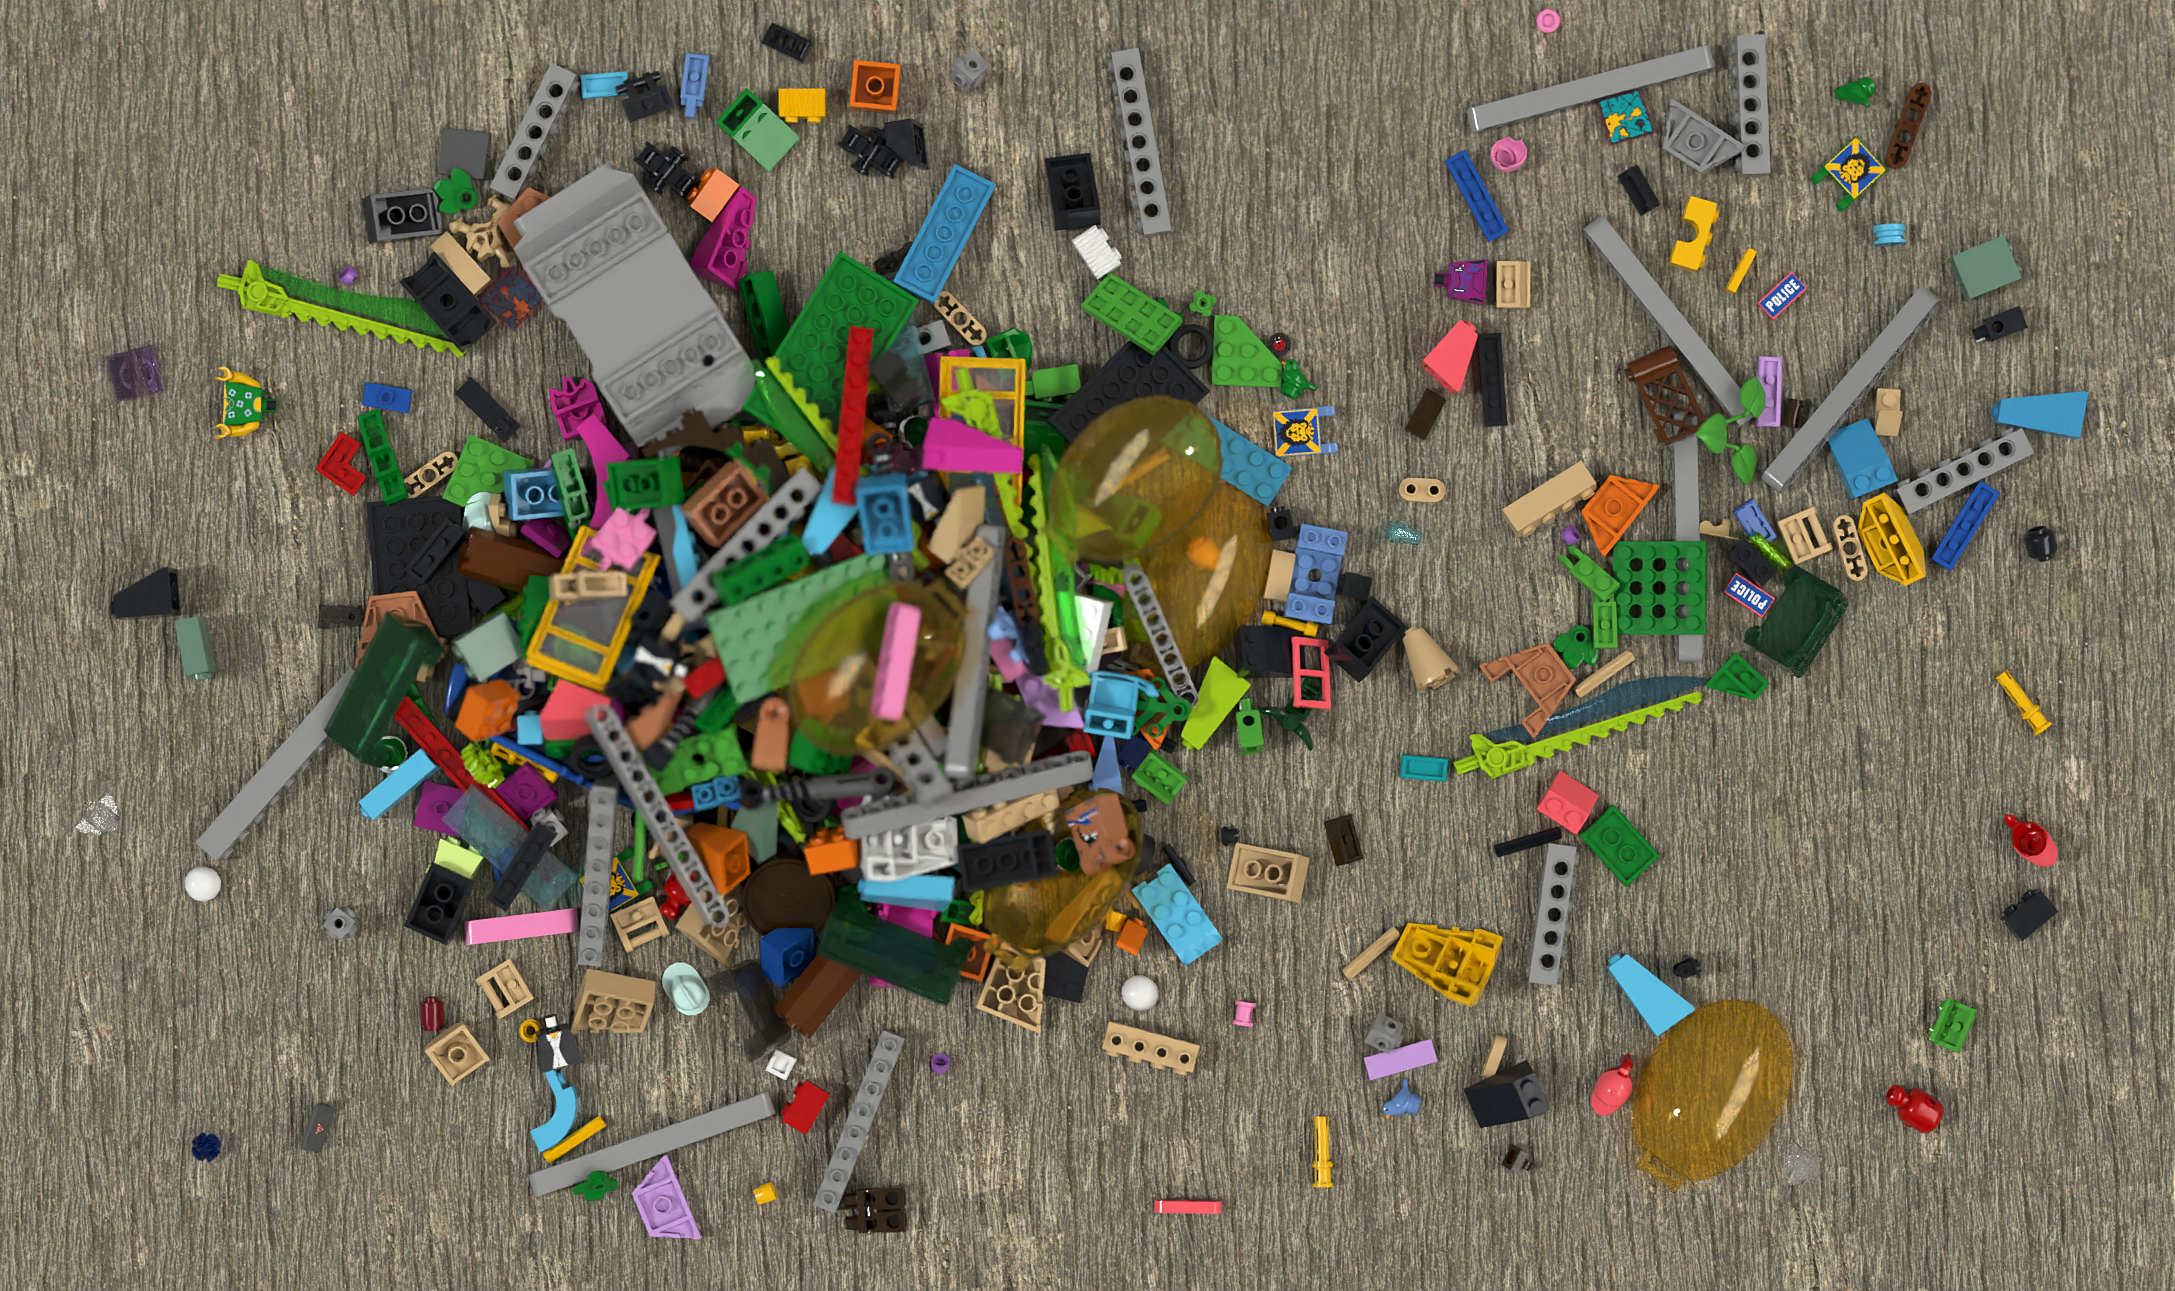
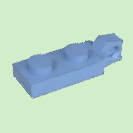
M686 53L680 99L681 105L686 106L685 117L687 119H695L697 107L702 108L706 91L709 55Z

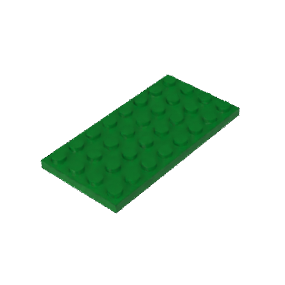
M841 251L838 252L773 356L779 360L780 373L787 372L792 375L793 388L805 390L806 404L814 403L818 405L819 419L826 418L831 421L833 435H836L839 431L850 326L874 329L869 382L919 302V299ZM767 366L741 409L822 458L829 447L828 443Z
M864 552L745 599L737 604L707 614L705 617L737 704H741L882 647L890 607L894 602L900 603L893 579L890 576L884 553L867 555Z

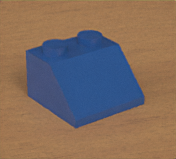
M777 928L760 938L762 975L779 987L800 976L815 958L814 930L811 928Z

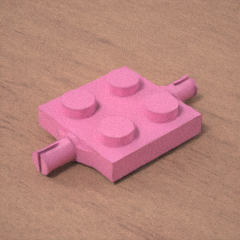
M619 507L591 541V547L601 552L604 557L596 567L599 571L605 572L611 563L621 565L628 571L633 568L657 536V532L644 523L645 519L651 514L649 508H642L637 516L630 515Z

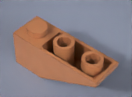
M680 691L674 695L668 692L658 699L660 703L658 706L655 707L651 704L641 711L643 716L639 719L635 715L624 723L626 725L624 731L637 754L649 747L654 741H658L663 737L682 693Z

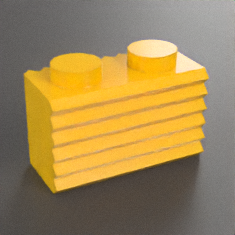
M780 88L779 118L784 119V123L788 124L798 123V119H807V123L812 124L821 123V119H826V90L824 88Z

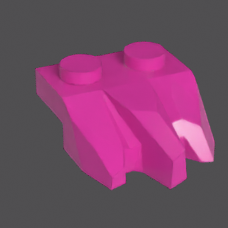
M563 377V390L561 392L556 388L550 389V402L565 442L581 437L576 428L593 413L597 415L606 427L609 426L594 384L586 378H582L580 384L575 386L571 377Z

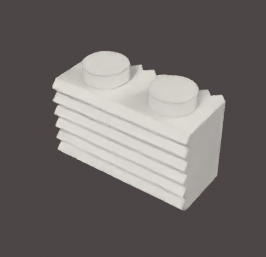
M1094 225L1073 239L1072 243L1097 281L1121 266L1119 260L1122 257L1115 247L1110 248L1106 242L1109 237L1102 227L1098 229Z

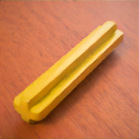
M600 1116L596 1117L545 1151L543 1156L548 1163L553 1162L606 1126L604 1120Z

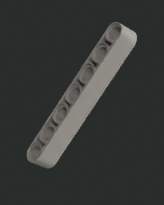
M1137 563L1127 564L1122 570V577L1176 698H1181L1184 693L1191 692L1184 699L1193 708L1198 703V694L1148 579L1140 565ZM1133 574H1139L1137 579L1129 580ZM1148 594L1144 600H1138L1140 595ZM1150 614H1157L1154 619L1147 620ZM1161 633L1165 634V636L1162 639H1156L1157 635ZM1174 653L1170 659H1164L1167 654ZM1176 673H1182L1181 677L1173 678Z

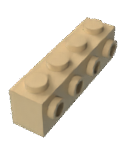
M1579 461L1502 509L1503 517L1517 538L1521 536L1527 537L1536 530L1537 526L1542 523L1546 525L1552 522L1558 513L1562 511L1565 513L1571 510L1579 500H1587L1595 494V490H1597L1596 481L1582 461Z
M1056 789L977 808L962 817L968 837L983 843L1060 807Z
M1110 1020L1102 1045V1049L1106 1050L1105 1054L1119 1057L1120 1054L1129 1056L1128 1060L1136 1063H1142V1060L1150 1061L1152 1067L1163 1070L1165 1066L1174 1068V1073L1186 1076L1187 1072L1193 1073L1200 1047L1196 1043Z

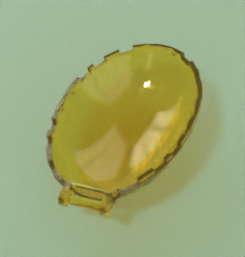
M1153 395L1147 398L1132 399L1101 415L1071 444L1060 460L1049 490L1048 509L1052 519L1039 529L1041 534L1045 533L1067 559L1065 562L1069 566L1082 555L1091 560L1108 562L1128 560L1145 555L1178 536L1204 511L1216 491V486L1222 473L1223 458L1221 455L1222 442L1219 433L1211 419L1200 408L1186 400L1181 401L1170 398L1171 396ZM1054 524L1065 539L1077 550L1075 554L1052 528Z
M1206 482L1192 485L1165 500L1158 507L1164 519L1142 558L1139 557L1140 566L1148 579L1186 669L1211 659L1234 640L1235 631L1240 625H1245L1254 612L1264 591L1269 572L1271 539L1263 513L1250 496L1236 487L1223 483ZM1126 586L1125 601L1129 610L1128 619L1123 629L1126 640L1136 644L1128 661L1131 663L1135 661L1147 668L1152 667L1154 671L1164 675L1167 680L1160 663L1138 653L1140 648L1143 647L1156 654ZM1148 594L1140 595L1138 600H1144ZM1150 614L1147 620L1154 619L1157 614ZM1161 633L1157 635L1156 639H1162L1165 636V634ZM1169 653L1164 658L1170 659L1174 653Z
M938 578L927 590L920 582L912 581L890 582L870 590L868 589L841 605L812 632L795 660L788 692L790 711L794 721L809 741L824 750L843 755L866 754L878 751L909 735L927 720L942 703L958 677L966 652L967 631L960 624L973 611L970 608L966 609L943 585L944 581L941 578ZM937 591L960 616L954 619L931 594ZM894 602L916 606L920 610L903 711L900 719L897 721L875 717L872 714V703L890 607Z
M1099 787L1098 790L1086 791V789L1069 793L1068 798L1059 802L1060 807L1028 821L1016 834L1050 829L1056 847L1060 840H1064L1065 837H1072L1064 811L1093 797L1117 793L1128 830L1126 837L1130 839L1135 848V854L1132 858L1119 864H1112L1108 869L1093 876L1085 874L1082 869L1069 872L1059 868V879L1029 882L990 889L988 892H985L982 906L985 915V927L993 934L985 942L983 949L988 954L993 953L1010 965L1012 971L1016 974L1022 973L1032 960L1064 951L1088 936L1108 917L1128 889L1141 857L1143 825L1135 806L1121 793ZM1004 942L1020 955L1016 959L999 947L1000 944Z
M1739 999L1720 1000L1706 1004V1006L1691 1012L1677 1025L1675 1024L1663 1037L1645 1066L1635 1091L1632 1109V1128L1636 1146L1645 1151L1637 1162L1636 1169L1639 1171L1643 1169L1670 1187L1669 1191L1675 1194L1685 1179L1690 1182L1710 1179L1726 1172L1755 1149L1775 1123L1787 1098L1792 1079L1793 1059L1791 1044L1785 1029L1773 1014L1753 1002ZM1653 1156L1677 1172L1678 1176L1676 1179H1673L1649 1163L1650 1157Z

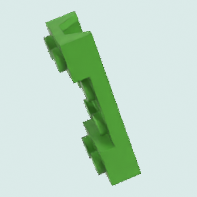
M732 722L724 725L714 737L703 731L683 737V742L680 741L676 746L677 749L674 750V758L662 774L648 765L659 792L662 796L682 791L688 785L722 775L729 777L749 770L751 762L743 756L737 741L736 725ZM700 753L704 756L705 760L703 762H696L692 755Z

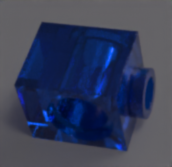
M1131 735V738L1126 741L1117 756L1120 759L1118 764L1129 771L1132 767L1137 769L1151 745L1137 736Z

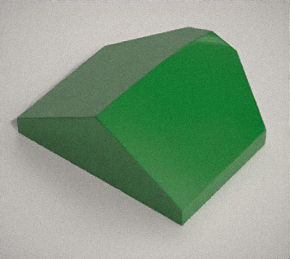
M1013 327L985 339L991 358L1025 359V371L1031 368L1033 346L1028 334ZM996 368L1002 381L1016 375V369Z

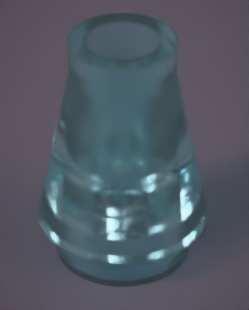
M1398 520L1396 522L1390 521L1386 531V539L1390 540L1391 543L1414 544L1418 546L1422 536V532L1416 531Z

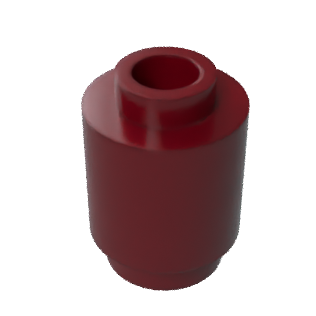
M436 996L425 997L424 1001L420 1002V1019L423 1031L442 1030V1024H444L443 1001H439Z

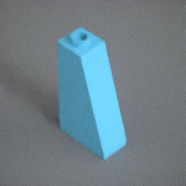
M832 467L802 538L806 553L815 557L817 553L822 554L859 509L857 495L855 507L831 504L835 467Z
M424 749L418 750L359 801L362 806L360 811L367 819H379L441 769V767Z
M864 875L863 878L859 879L858 892L861 893V900L944 912L952 901L954 878L914 875L886 882L867 880Z
M1617 953L1608 960L1610 964L1606 966L1607 970L1653 1035L1659 1036L1695 1010L1690 1003L1628 954L1624 953L1621 955Z

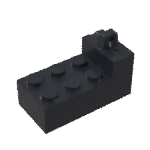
M1050 829L991 839L983 843L974 842L956 846L964 892L966 894L1060 878L1053 834Z

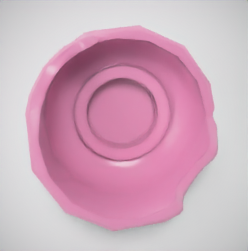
M1510 137L1496 141L1490 151L1491 162L1498 170L1503 172L1518 170L1527 157V148L1522 140H1513Z

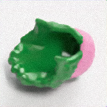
M1091 575L1092 577L1086 584L1088 595L1113 602L1107 628L1125 627L1129 610L1125 601V584L1121 585L1118 582L1111 585L1109 581L1103 584L1102 579L1095 580V575Z

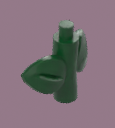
M1266 706L1260 708V713L1276 718L1284 730L1294 732L1305 742L1308 750H1313V741L1310 733L1299 722L1296 715L1289 714L1277 707Z

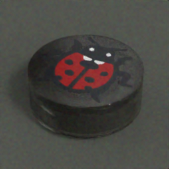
M1275 333L1268 340V349L1274 356H1284L1291 348V341L1284 333Z

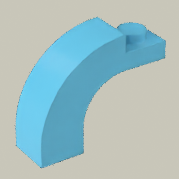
M557 1069L545 1072L556 1097L555 1113L547 1123L530 1131L539 1152L554 1146L568 1134L578 1112L576 1088L574 1085L565 1088L564 1084L567 1083L565 1076L561 1070L557 1071Z

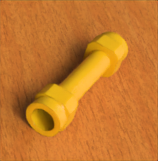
M1264 610L1262 624L1269 626L1275 624L1304 632L1303 635L1316 636L1318 628L1316 623L1310 621L1304 623L1277 616L1275 615L1276 612Z

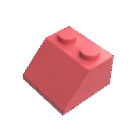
M1559 770L1535 807V810L1570 833L1577 835L1590 815L1599 795Z

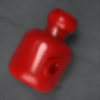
M672 872L663 887L665 895L669 898L661 904L659 912L667 918L676 921L681 915L680 910L682 907L688 908L691 901L675 873ZM690 873L689 878L691 882L694 881L695 876Z
M1893 1085L1886 1093V1102L1890 1106L1898 1107L1897 1115L1907 1127L1913 1128L1920 1133L1932 1132L1943 1117L1944 1107L1941 1102L1919 1088H1912L1906 1093L1902 1086Z

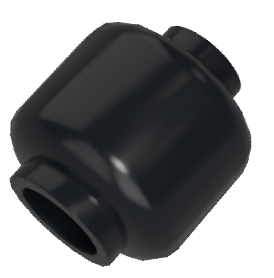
M2046 526L2033 527L2028 530V534L2024 537L2028 556L2038 559L2039 562L2050 560L2058 549L2053 531L2046 528Z

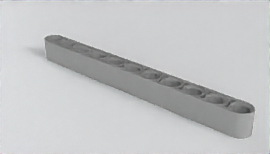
M1706 45L1476 106L1466 110L1471 132L1478 133L1715 69V64L1710 46Z
M1600 215L1583 228L1582 231L1586 238L1729 418L1744 413L1746 409L1742 407L1740 401V387L1609 222ZM1749 414L1744 418L1733 421V423L1740 428L1753 417Z
M1923 286L1914 293L1767 468L1762 476V480L1780 494L1786 491L1940 307L1942 299Z
M1672 409L1671 420L1682 423L1685 412ZM1688 413L1684 424L1691 427L1697 426V416ZM1671 424V437L1678 433L1680 427ZM1696 433L1671 443L1674 541H1700V533H1698L1699 487ZM1686 558L1680 559L1677 563L1678 569L1681 572L1686 571L1689 568V561ZM1685 581L1678 584V593L1685 595L1689 591V585ZM1680 605L1677 609V615L1680 618L1687 617L1689 613L1688 607ZM1676 635L1677 662L1702 661V635Z
M979 524L975 539L979 537L994 551V554L982 571L969 584L945 764L946 776L950 778L972 779L975 773L992 644L988 628L995 621L1005 544V529L999 525Z
M607 705L589 706L585 712V719L701 920L708 926H725L730 916L728 909L613 710ZM598 710L602 712V719L600 721L596 718ZM610 730H612L614 733V738L612 741L608 739V733ZM622 750L626 754V758L623 762L620 760V753ZM634 770L637 772V779L635 782L631 778V774ZM645 791H647L649 794V799L647 802H645L643 799V794ZM657 811H659L661 815L660 820L658 822L655 820V813ZM669 830L672 833V839L670 842H668L666 838L667 832ZM680 851H682L684 854V858L681 862L678 860V854ZM692 871H694L695 873V879L693 882H691L689 878V875ZM703 891H705L707 894L706 900L704 902L701 899V894ZM716 910L718 913V918L714 922L712 916L714 911Z
M1075 751L975 776L972 779L951 782L949 785L952 788V797L929 810H926L923 804H918L914 797V792L851 807L844 810L841 814L845 836L849 839H857L1084 782L1093 777L1091 756L1087 751Z
M769 1091L533 1172L528 1174V1178L535 1197L587 1180V1175L593 1171L603 1170L607 1173L776 1114Z

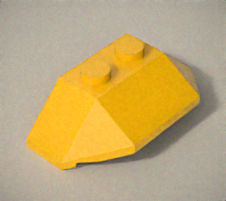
M1885 492L1863 502L1857 531L1877 572L1900 582L1904 586L1925 577L1924 550L1903 508Z

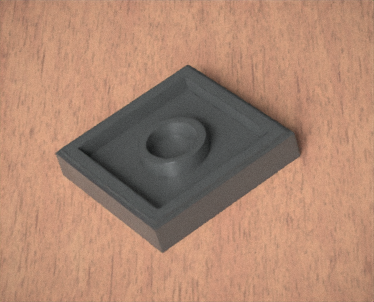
M443 127L437 174L451 176L452 169L459 168L466 172L470 179L484 180L490 134Z

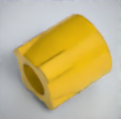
M1109 910L1105 928L1121 933L1127 914Z
M772 1182L763 1184L753 1190L758 1205L777 1199V1193Z

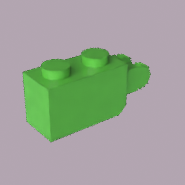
M1078 365L1036 370L1032 375L1033 381L1025 382L1024 397L1035 396L1036 401L1041 400V402L1046 403L1055 402L1054 398L1064 397V400H1069L1081 388Z

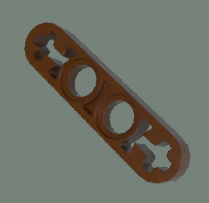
M1917 83L1911 87L1885 155V164L1891 169H1900L1908 160L1931 98V88L1925 83ZM1922 88L1923 94L1926 97H1922L1918 105L1910 104V101L1914 103L1917 99V94L1914 92ZM1909 109H1914L1918 113V119L1914 122L1906 118V112ZM1900 131H1907L1910 134V141L1908 143L1899 141L1898 133ZM1898 147L1906 148V151L1902 149L1899 154L1902 162L1899 161L1894 164L1890 156L1897 153Z
M1012 537L1006 541L1004 551L1017 621L1024 627L1026 621L1021 620V617L1024 616V608L1019 610L1018 605L1033 603V607H1028L1029 614H1034L1035 618L1031 619V622L1038 621V612L1025 544L1020 538ZM1016 541L1017 545L1022 546V549L1018 550L1019 558L1024 556L1025 561L1017 560L1010 563L1009 559H1014L1013 551L1008 550V547L1012 545L1011 542ZM1021 564L1025 567L1026 574L1023 577L1017 578L1013 575L1012 569L1015 565ZM1020 588H1027L1030 591L1028 600L1021 601L1017 598L1016 593Z

